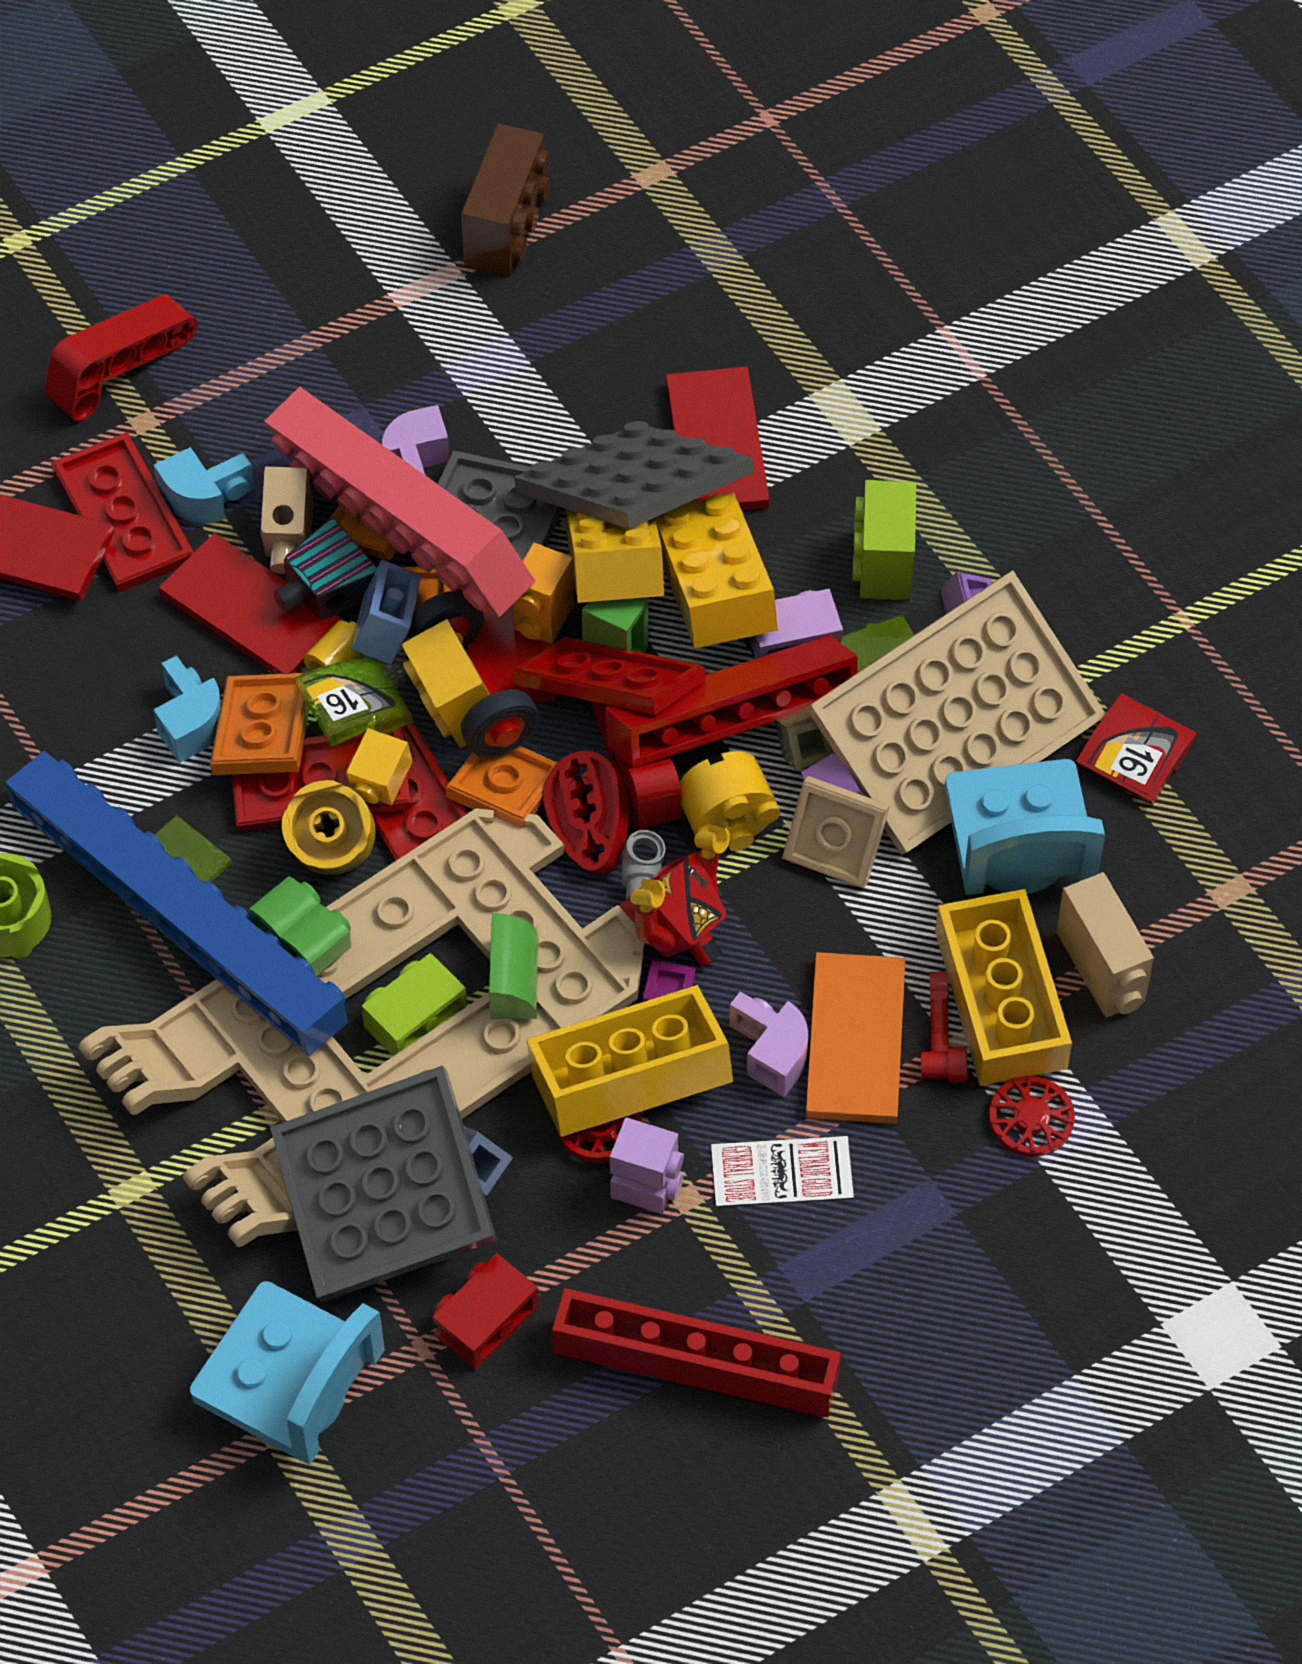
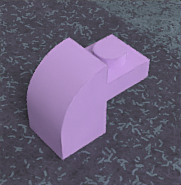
M438 405L406 412L394 419L384 432L382 445L424 475L423 468L449 461L448 435Z
M739 992L730 1004L729 1026L756 1042L747 1053V1075L785 1097L803 1073L806 1065L808 1047L806 1021L798 1008L789 1001L786 1002L777 1014L766 1001L760 998L752 999Z

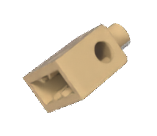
M265 467L261 536L265 554L271 558L270 570L277 574H285L284 559L286 555L311 535L314 501L307 468Z

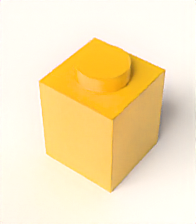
M367 728L346 772L351 789L356 791L365 802L376 804L380 801L392 806L413 762L408 742Z

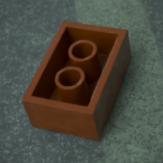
M498 123L461 213L465 266L511 276L516 261H523L527 249L528 231L535 230L539 218L538 205L540 200H547L551 187V178L546 177L550 162V152L545 151L544 133Z

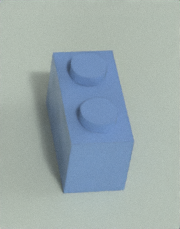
M381 560L363 595L351 647L352 650L360 652L367 657L392 664L410 630L421 579L420 574Z

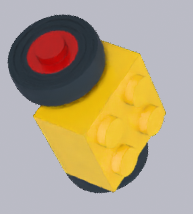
M463 591L441 593L430 598L414 611L410 630L408 631L410 640L402 643L409 660L402 664L413 684L417 687L421 700L444 738L452 735L460 749L468 746L474 754L481 757H494L508 753L526 742L536 731L539 724L538 710L532 699L520 690H503L491 695L489 694L464 649L481 633L485 623L483 611L476 609L464 597Z

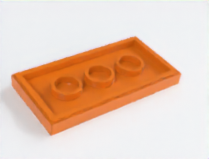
M816 952L806 1118L897 1124L905 958Z

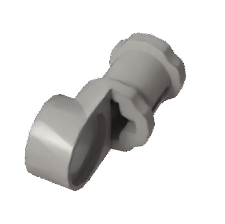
M638 830L632 833L627 840L622 856V885L626 888V899L635 889L641 887V880L643 878L651 879L661 870V862L666 848L662 838L655 832ZM636 845H647L653 849L656 857L652 860H641L635 856L632 848Z

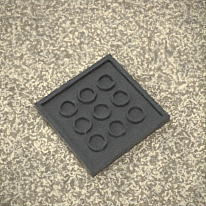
M635 421L625 424L623 430L614 434L595 437L593 443L584 447L565 450L562 452L561 457L554 460L535 463L530 466V470L515 476L514 481L516 493L630 529L754 473L752 457L734 452V449L731 447L714 446L705 443V440L701 438H687L677 435L674 430H661L648 426L647 422Z
M443 1065L270 1127L316 1297L321 1302L497 1241L448 1071Z

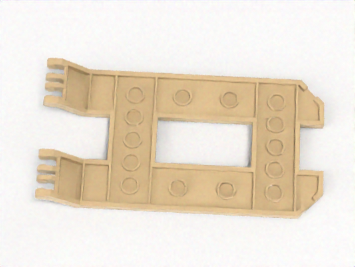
M476 808L326 907L330 911L338 910L348 920L351 926V948L317 975V977L325 984L328 981L334 983L347 999L456 925H459L490 960L492 913L507 914L529 922L538 932L537 1019H491L490 995L488 992L364 1075L333 1037L308 1057L216 979L150 1023L99 1028L81 1041L79 1050L87 1060H94L107 1050L118 1049V1051L99 1062L97 1072L102 1079H108L107 1085L113 1092L123 1091L136 1081L144 1082L137 1088L130 1090L123 1097L122 1103L132 1115L140 1113L152 1104L196 1100L240 1070L282 1122H286L443 1065L448 1071L461 1119H463L532 1072L526 1039L623 1009L637 1000L645 943L637 938L636 925L618 905L582 929L534 875V873L564 854V844L538 815L528 814L522 829L495 817L494 810ZM273 1138L254 1151L206 1156L190 1167L183 1175V1180L191 1190H199L211 1180L222 1178L223 1181L215 1187L208 1189L203 1194L201 1200L207 1210L214 1209L212 1216L218 1223L230 1221L239 1212L248 1211L250 1213L244 1219L234 1223L229 1229L228 1236L237 1247L246 1245L260 1235L298 1230Z

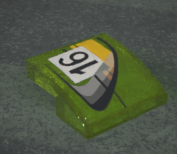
M364 658L338 662L295 677L300 693L331 747L366 732L367 728L388 734L414 722L412 715L378 659Z

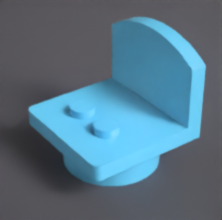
M1061 759L951 772L946 776L945 793L966 895L984 893L985 885L1002 892L1025 889L1028 894L1047 888L1057 881L1060 876L1079 874V879L1082 881L1099 874L1105 840L1104 828L1101 819L1087 817L1074 761Z
M262 1282L257 1286L191 1384L192 1400L195 1404L310 1465L320 1450L317 1436L327 1429L339 1415L345 1401L346 1392L364 1364L368 1361L375 1365L385 1351L380 1312L362 1303L346 1321H343L271 1282Z

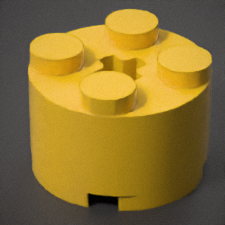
M732 751L721 754L724 761L710 765L708 759L695 765L682 777L679 782L680 804L694 835L701 830L709 832L711 825L726 828L730 833L728 845L730 850L740 851L748 848L754 842L753 836L778 819L781 812L755 757L747 752Z
M324 780L304 786L293 796L294 798L289 803L282 818V832L289 850L303 866L319 874L339 875L353 870L368 858L375 840V822L370 809L356 791L341 783ZM327 819H332L335 825H340L334 829V835L331 837H326L323 832H319V830L325 828L324 821Z

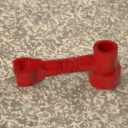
M948 971L930 972L931 1052H921L922 1079L949 1078V1083H968L967 1046L949 1047Z

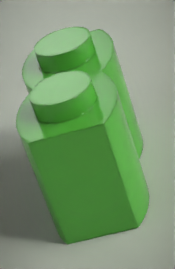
M288 876L250 907L249 913L255 926L263 932L269 930L274 933L282 942L285 951L294 958L296 956L304 958L317 976L351 948V926L338 910L330 911L319 904L320 897L311 885L306 882L300 884Z

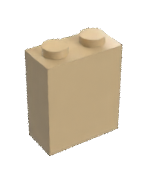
M1104 872L1064 887L1056 933L1105 1018L1119 1012L1120 1014H1128L1135 1011L1146 1001L1154 960L1152 953Z

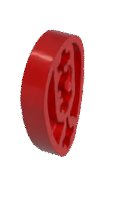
M593 751L571 753L562 758L552 768L546 779L543 791L546 814L554 834L564 844L565 852L578 865L592 874L599 876L607 875L618 865L626 842L629 823V798L626 779L621 769L613 761ZM580 766L587 768V771L582 773L584 784L593 789L592 792L587 794V803L596 808V811L590 814L589 822L583 819V816L589 813L588 805L579 799V796L584 794V785L574 779L575 776L580 774ZM597 846L604 848V852H601L598 856L599 862L591 859V856L597 854Z

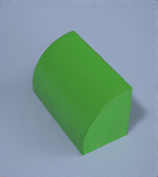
M632 598L588 602L582 609V640L645 653L648 649V599Z
M492 913L489 986L491 1019H537L538 932L532 924L519 917Z

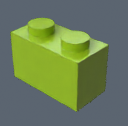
M429 953L419 962L413 961L406 965L400 972L399 977L385 988L379 987L368 995L364 1004L361 1005L364 1027L392 1056H395L466 1008V988Z

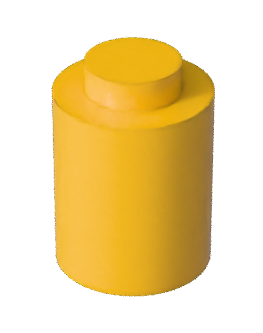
M338 621L304 655V663L314 677L327 674L345 676L365 656L351 649L357 623ZM324 677V678H321V679H318V680L321 682V681L326 680V679H328V678H330V677Z

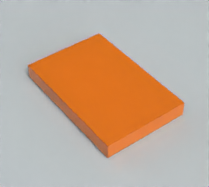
M311 673L227 676L210 761L213 775L299 772L311 703V696L306 688L314 684L313 681L305 685L303 682L313 679Z

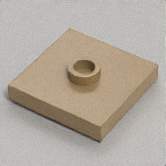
M807 776L803 781L782 859L864 889L870 878L890 805Z

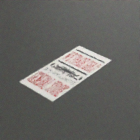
M848 1136L711 1144L716 1206L854 1198Z

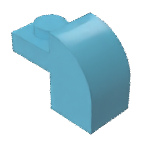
M190 447L153 465L157 486L168 506L179 517L195 523H212L225 519L224 503L238 500L246 495L247 492L255 489L251 463L244 453L206 470Z
M176 655L162 663L165 685L174 699L155 708L153 711L159 736L177 761L181 763L205 750L214 742L221 701L215 679L211 678L202 683L194 668L189 667L186 669Z

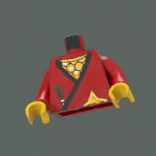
M711 825L709 832L701 830L695 835V845L702 850L698 853L696 851L668 863L651 879L643 878L641 880V887L635 889L620 904L625 914L636 925V936L640 941L658 950L665 957H670L689 949L700 967L710 963L722 953L711 936L710 931L726 918V910L719 897L716 876L719 861L718 854L723 853L727 849L730 842V833L726 828Z

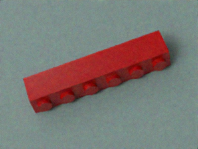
M828 635L705 675L706 681L656 715L616 706L605 707L607 746L634 768L805 711L807 706L858 673V656L832 635Z
M564 1288L552 1328L554 1354L826 1418L829 1417L839 1378L841 1352Z

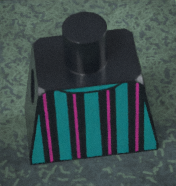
M333 517L286 555L284 567L288 583L275 590L273 595L277 604L285 613H289L305 603L318 619L325 620L362 604L363 595L377 567Z

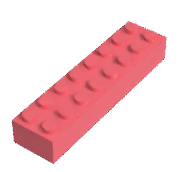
M299 387L264 421L274 435L270 439L271 443L281 454L287 458L290 457L292 460L288 464L289 467L307 468L309 479L313 481V486L322 496L328 500H331L333 497L337 498V503L349 516L355 518L357 515H360L362 522L370 531L377 536H380L382 533L386 534L387 540L401 554L404 555L407 551L412 553L411 556L414 561L427 573L434 569L439 579L450 590L455 592L460 588L463 591L464 597L479 611L486 607L500 617L536 582L499 527L303 388Z

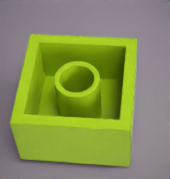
M865 480L864 497H856L852 581L860 582V598L911 600L915 556L916 482Z

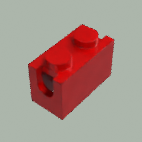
M498 1253L486 1264L484 1262L478 1263L468 1274L465 1280L466 1284L455 1295L450 1293L444 1296L436 1305L432 1316L433 1322L439 1326L434 1331V1336L475 1371L539 1308L538 1287Z

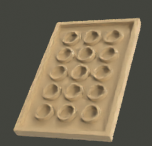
M1014 571L1007 573L806 707L834 753L849 769L864 795L890 805L884 830L901 855L907 853L951 823L945 793V781L949 773L1040 762L1103 719L1106 714Z

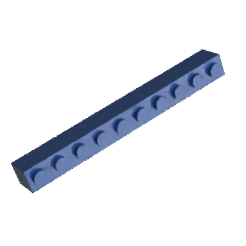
M43 751L5 782L12 807L308 1057L348 1023L344 1005L346 998L334 983L328 981L325 984L320 980L304 958L301 956L294 958L285 951L282 942L274 933L269 930L266 932L261 931L254 925L251 916L245 909L239 905L232 907L224 900L222 893L212 882L208 880L202 882L197 878L190 865L182 857L176 856L173 858L165 851L163 844L153 833L148 831L144 834L136 827L133 819L124 809L118 807L115 810L107 803L104 795L92 783L85 785L79 780L74 769L62 759L56 761L46 751Z

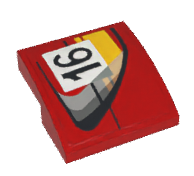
M1121 693L1091 735L1076 763L1085 770L1154 805L1172 772H1177L1198 734Z

